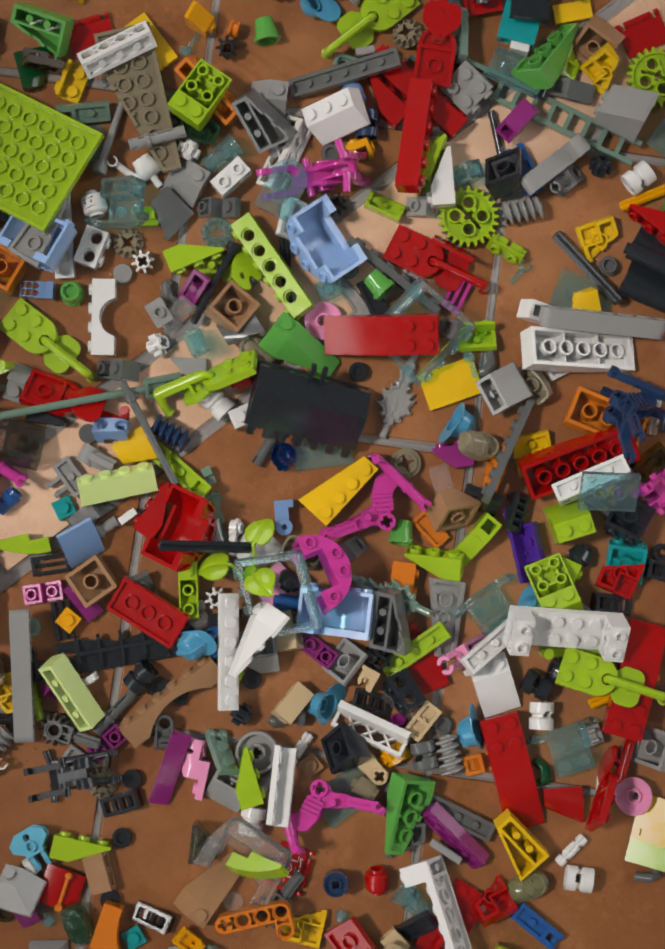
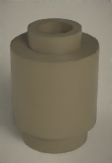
M362 774L359 777L355 776L350 783L351 791L365 800L373 801L380 790L376 784Z

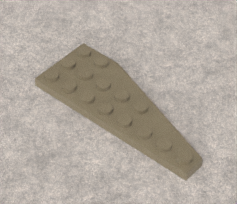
M146 22L151 31L150 23ZM134 25L93 34L95 44ZM155 48L103 73L141 136L147 132L150 134L173 128ZM176 139L148 148L163 173L182 169Z

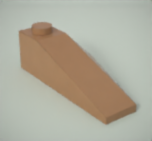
M234 850L184 886L173 902L187 918L201 928L205 927L240 876L233 873L225 865L232 852L237 853Z

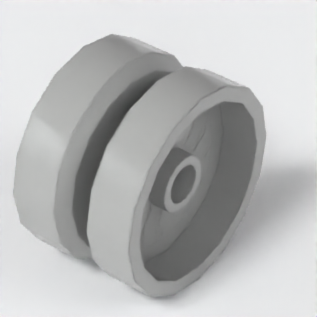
M255 729L245 733L236 745L235 756L237 763L240 765L243 746L246 745L247 749H252L255 760L251 761L253 768L257 767L259 774L267 772L273 766L274 748L277 745L275 738L264 730ZM259 748L261 753L256 755L254 749Z

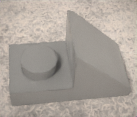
M16 362L15 368L7 376L8 383L2 398L22 404L19 403V397L33 368Z

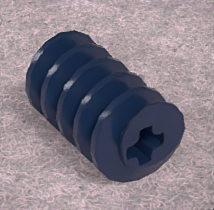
M160 414L151 428L155 437L159 435V441H163L166 438V445L172 442V448L175 449L179 446L178 452L182 453L193 434L189 437L188 429L182 432V426L176 429V422L169 425V418L162 421V414Z

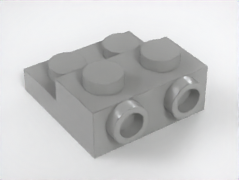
M465 60L452 74L450 88L441 87L440 89L453 100L455 105L468 115L470 112L472 114L476 112L480 107L478 103L482 98L486 100L493 93L491 88L494 85L471 63Z

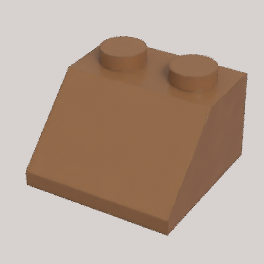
M595 14L574 41L573 52L575 56L585 62L607 42L616 51L626 36Z
M230 280L203 313L218 326L237 333L261 304L233 280Z
M456 488L442 489L438 491L426 515L435 532L468 527L481 502Z
M100 554L94 555L64 576L85 608L90 607L115 591L120 584Z

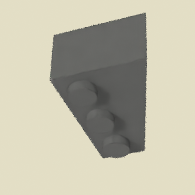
M255 89L239 96L231 103L259 154L291 139L298 132Z
M382 587L376 591L369 648L404 656L413 651L401 590Z

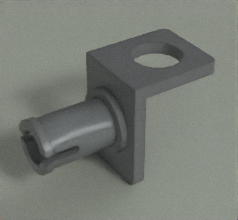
M574 163L549 182L550 190L553 193H557L559 197H562L576 184L585 180L586 176ZM573 170L578 173L579 177L574 174Z

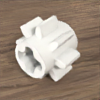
M186 139L185 142L180 141L177 147L178 151H180L179 157L192 161L193 158L198 159L201 153L198 149L199 144L189 139Z
M139 250L138 256L132 255L136 260L131 265L137 266L136 272L143 269V272L146 273L147 267L153 269L150 262L154 261V258L149 259V251L146 254H142V251ZM146 257L148 264L142 265V267L139 266L138 258Z
M154 333L148 336L150 341L146 342V349L150 354L154 355V357L167 354L166 349L170 347L166 336L161 333Z
M212 587V593L206 592L209 599L205 603H211L210 609H213L214 606L218 608V602L214 604V599L211 597L212 595L222 593L223 588L216 591L215 587Z

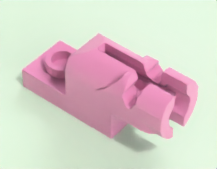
M483 632L438 658V666L446 661L449 662L457 658V662L451 664L442 673L449 675L462 668L463 664L459 660L487 636L486 633Z
M192 737L188 748H191L193 752H186L182 773L184 777L198 780V783L194 782L192 794H195L194 799L202 801L211 761L204 759L206 757L207 741Z

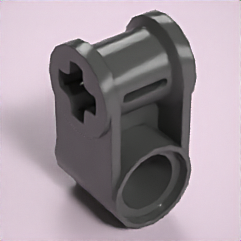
M169 713L161 714L156 720L154 750L166 749L175 722L173 716ZM167 718L170 721V726L166 728L161 726L160 719Z

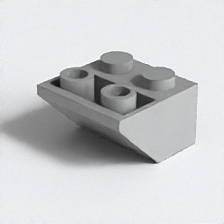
M515 362L475 382L493 416L507 411L532 396Z
M216 771L204 795L238 813L241 808L235 791L238 773L236 776L218 775Z

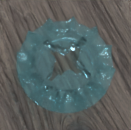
M210 218L201 228L202 239L208 246H225L231 238V227L222 218ZM216 225L218 230L222 232V234L218 235L217 240L211 234L215 230Z

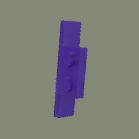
M505 508V509H503L504 519H506V508ZM537 521L523 524L520 535L508 531L517 574L521 584L530 582L524 566L545 558Z

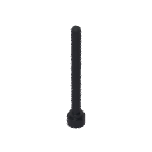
M228 241L225 247L226 255L191 318L192 324L199 322L233 257L240 253L242 247L239 244Z

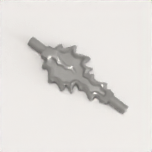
M410 355L404 367L399 369L400 377L399 380H395L396 385L390 383L389 390L383 387L382 400H376L377 405L381 409L378 414L383 417V426L379 433V437L386 439L390 426H393L394 422L401 423V417L409 416L412 413L409 409L415 403V401L411 400L415 394H409L408 391L411 389L410 384L416 380L412 373L416 371L415 362L418 355Z

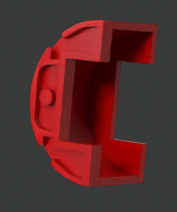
M172 483L166 492L164 501L174 505L169 511L164 527L161 529L160 537L156 539L148 536L140 554L176 572H182L190 569L191 564L194 561L198 562L206 552L158 550L159 540L212 541L217 524V519L214 518L216 509L211 501Z

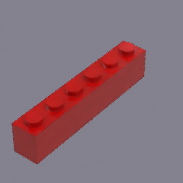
M382 44L375 51V53L390 49L392 47H386L384 44ZM402 58V67L379 75L407 100L409 81L413 76V70L409 68L410 64ZM438 93L437 98H434L433 102L435 104V115L431 116V122L452 140L467 124V115L461 109H455L449 98L446 96L442 97Z
M410 78L395 177V187L399 193L421 194V187L425 186V175L423 173L424 169H427L428 166L426 151L430 150V139L428 137L429 133H432L433 130L431 116L435 115V104L433 102L438 94V88L434 85L433 79Z

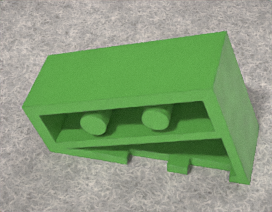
M25 1L14 3L10 20L12 24L37 40L42 47H46L54 53L55 57L60 58L67 55L75 21L74 18Z

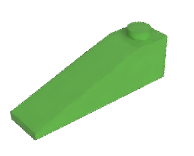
M578 23L562 24L546 38L548 42L533 49L534 54L529 58L524 57L511 71L512 76L535 90H548L552 88L560 76L578 30Z
M285 312L276 319L258 344V347L272 358L290 362L289 364L298 365L310 370L312 363L317 364L316 373L321 374L322 368L327 366L329 368L327 377L331 376L340 363L334 355H326L325 347L299 322Z
M392 772L387 791L385 854L403 855L413 836L412 831L416 823H420L422 819L421 814L425 806H429L432 800L435 781L408 773Z

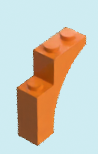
M109 900L105 901L89 948L122 949L119 928L125 905Z

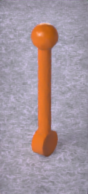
M69 872L65 874L66 880L59 901L54 907L57 912L62 910L61 904L69 880L73 877Z

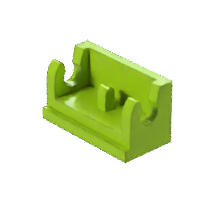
M372 190L364 203L365 209L397 224L406 208L405 205Z

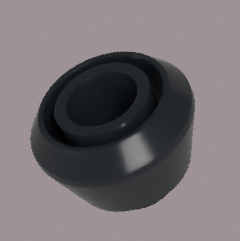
M584 543L581 546L577 544L568 550V556L584 568L590 566L593 555L590 553L592 549Z
M287 569L281 570L278 580L281 584L279 588L289 594L290 591L295 592L301 585L303 586L301 578Z
M563 657L553 658L548 665L546 675L553 681L556 680Z

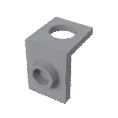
M426 196L407 197L405 212L407 217L428 216L438 219L437 216L440 214V211H438L439 208H436L435 212L432 213L431 205L427 203Z
M161 297L144 306L157 328L174 319Z

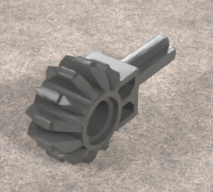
M55 713L53 717L47 715V720L41 721L44 727H40L39 731H44V734L40 738L47 737L46 744L52 741V746H57L58 743L60 745H70L75 742L96 750L101 745L100 738L77 731V727L72 725L70 721L64 722L66 719L65 715L59 718V714ZM53 725H57L59 728L57 735L52 731Z
M295 871L281 891L276 890L273 895L268 896V901L262 898L261 902L266 903L284 899L291 904V899L289 898L304 880V875L299 871ZM279 906L276 908L277 912L280 914H284L287 912L286 908L283 906ZM263 910L257 912L258 916H262L261 918L268 916ZM271 923L272 928L275 929V923Z

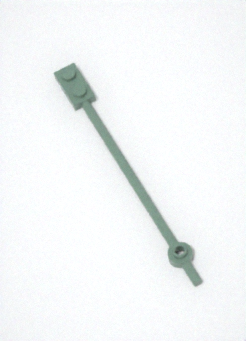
M180 372L144 378L142 386L130 389L135 395L145 393L146 399L154 398L153 391L155 388L182 376ZM121 389L0 412V420L125 397V394Z

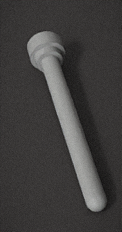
M120 101L100 158L96 160V163H93L91 172L99 176H105L108 170L106 161L124 112V107Z

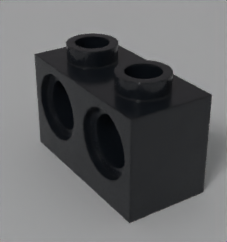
M407 668L388 677L383 683L385 693L392 698L396 710L401 712L403 717L420 708L427 701ZM394 682H398L402 688L397 687ZM405 698L410 699L412 704H408Z

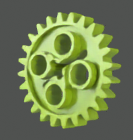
M653 46L650 52L645 48L643 51L644 55L638 52L636 55L638 59L633 58L631 60L634 65L629 64L627 67L630 72H627L625 76L630 79L626 81V84H631V88L658 93L659 96L652 109H654L656 104L661 109L663 103L665 104V94L659 93L657 88L659 86L665 88V52L662 51L661 46L658 51ZM653 62L656 68H648L647 63ZM655 75H658V76H659V77H658V79H659L658 81L654 80V79H655ZM641 79L647 80L648 83H649V86H647V87L642 86V85L640 84V80H641Z
M468 185L466 191H464L462 186H460L459 193L455 190L456 204L454 207L438 209V211L443 213L437 216L438 219L442 220L438 223V226H444L441 233L447 232L446 240L452 237V244L459 241V247L463 243H466L467 248H469L470 243L477 247V241L483 245L485 243L484 237L490 240L489 233H495L492 227H498V223L494 221L499 219V215L494 214L498 211V208L492 207L496 201H489L491 195L489 194L485 197L484 189L478 193L477 187L471 191ZM469 199L473 202V206L467 208L464 206L463 201ZM456 205H459L461 209L464 211V213L460 209H458ZM451 213H457L459 214L460 219L458 221H453L450 219L449 215ZM484 213L487 216V219L485 221H479L477 219V214ZM465 214H472L471 220H465ZM473 222L479 225L481 229H477ZM470 226L473 229V233L467 235L464 233L463 228Z

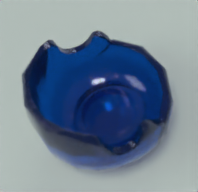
M277 443L271 450V460L278 471L286 472L296 464L297 453L292 445Z

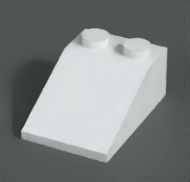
M504 651L499 652L477 673L471 675L484 718L521 706Z

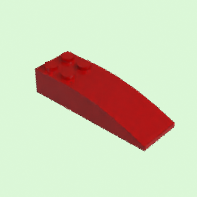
M439 313L324 316L325 354H439Z
M617 427L573 438L516 460L527 491L533 501L554 493L552 484L623 454L618 440ZM631 436L630 439L637 454L636 462L641 460L635 439ZM630 458L626 459L627 464H631L629 463Z
M630 618L629 625L631 630L623 662H618L617 671L623 667L637 669L644 674V686L655 689L665 646V627ZM640 695L637 705L627 708L615 704L611 696H609L601 731L641 742L653 698Z
M514 710L478 720L502 812L508 808L526 828L545 823L518 712Z

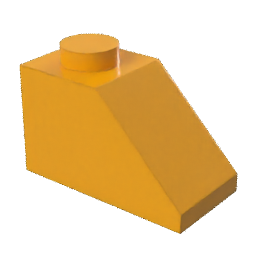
M193 0L184 15L186 26L206 38L216 28L215 17Z

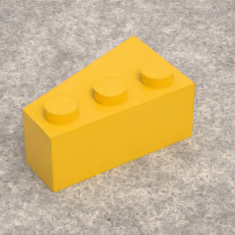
M508 808L493 820L520 881H522L549 857L548 851Z

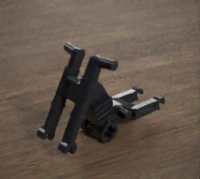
M117 748L69 757H59L56 761L53 760L50 749L43 751L47 765L23 769L24 776L49 771L51 791L28 796L29 803L51 798V803L59 802V795L70 797V790L73 789L83 790L96 787L97 785L123 782L121 774L94 779V776L87 777L86 768L92 767L91 760L118 755Z

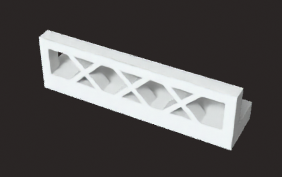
M144 20L77 53V56L88 79H92L157 47V43Z
M290 115L287 116L286 120L290 124L296 122L294 128L298 132L291 139L287 140L282 148L281 144L272 148L263 168H274L292 164L297 166L312 134L307 128L304 119ZM279 157L277 163L273 165L274 159ZM290 172L271 175L268 182H264L266 176H259L256 184L269 188L275 193L285 191L291 178Z
M621 454L556 482L551 486L559 506L562 507L631 477V470L624 455Z
M507 619L459 660L466 668L463 671L465 676L477 673L506 647L503 636Z
M340 700L337 713L330 724L331 727L335 728L338 725L337 721L340 715L348 718L350 723L348 725L354 730V726L363 725L366 727L367 732L360 735L365 738L367 744L399 759L401 758L410 740L411 732ZM372 734H382L384 741H374ZM393 741L402 743L399 752L391 749L389 743Z
M275 745L266 825L289 828L297 758L296 748Z

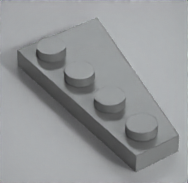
M68 197L64 202L63 206L61 207L60 211L58 212L57 216L55 217V219L57 218L61 220L66 205L69 201ZM54 219L46 234L25 224L8 247V250L40 270L41 264L34 260L33 256L36 251L46 255L58 224L54 222Z
M429 577L432 626L441 620L452 635L451 638L434 649V656L441 657L457 648L466 583Z

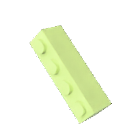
M141 462L135 466H122L116 470H103L98 474H84L76 478L82 507L158 491L152 462Z
M64 653L51 656L38 669L79 732L93 729L105 716L90 690L86 687Z

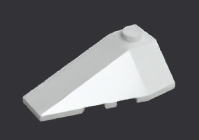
M268 602L258 603L252 609L253 613L248 620L227 674L232 678H236L253 659L252 655L262 651L265 648V641L270 637L274 638L290 619L286 614Z

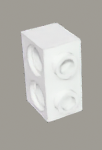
M237 156L210 181V184L225 199L252 175L251 169Z
M87 225L74 256V262L97 271L98 267L103 265L105 249L108 250L111 245L112 239H110V234ZM96 235L102 236V241L99 244L92 242ZM88 253L95 254V258L91 262L85 260Z

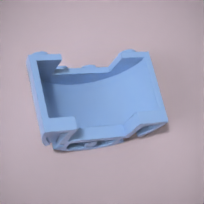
M327 194L292 215L286 224L291 251L297 255L301 267L305 271L308 270L322 283L336 281L368 259L358 243L351 247L336 226L330 216L331 213L336 211V208Z
M10 216L0 233V244L8 248L26 223ZM55 219L54 222L58 224V227L46 255L36 251L33 259L40 263L41 269L51 273L55 271L77 234L74 228L75 224L67 219L64 221Z
M310 582L307 583V586H300L295 632L370 641L375 600L373 590L350 587V591H348L345 598L331 612L323 616L316 597L321 595L320 592L329 588H320L319 583Z

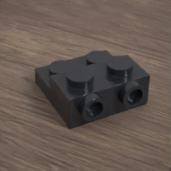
M621 492L604 522L603 530L612 538L617 536L623 539V543L628 546H638L656 509Z

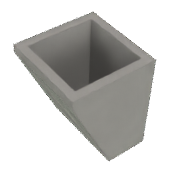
M613 84L610 90H605L601 98L603 103L597 104L593 112L596 114L593 122L634 143L659 94Z

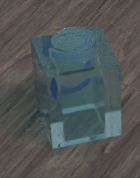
M341 278L332 283H322L319 281L314 284L322 302H327L343 294L342 288H345Z

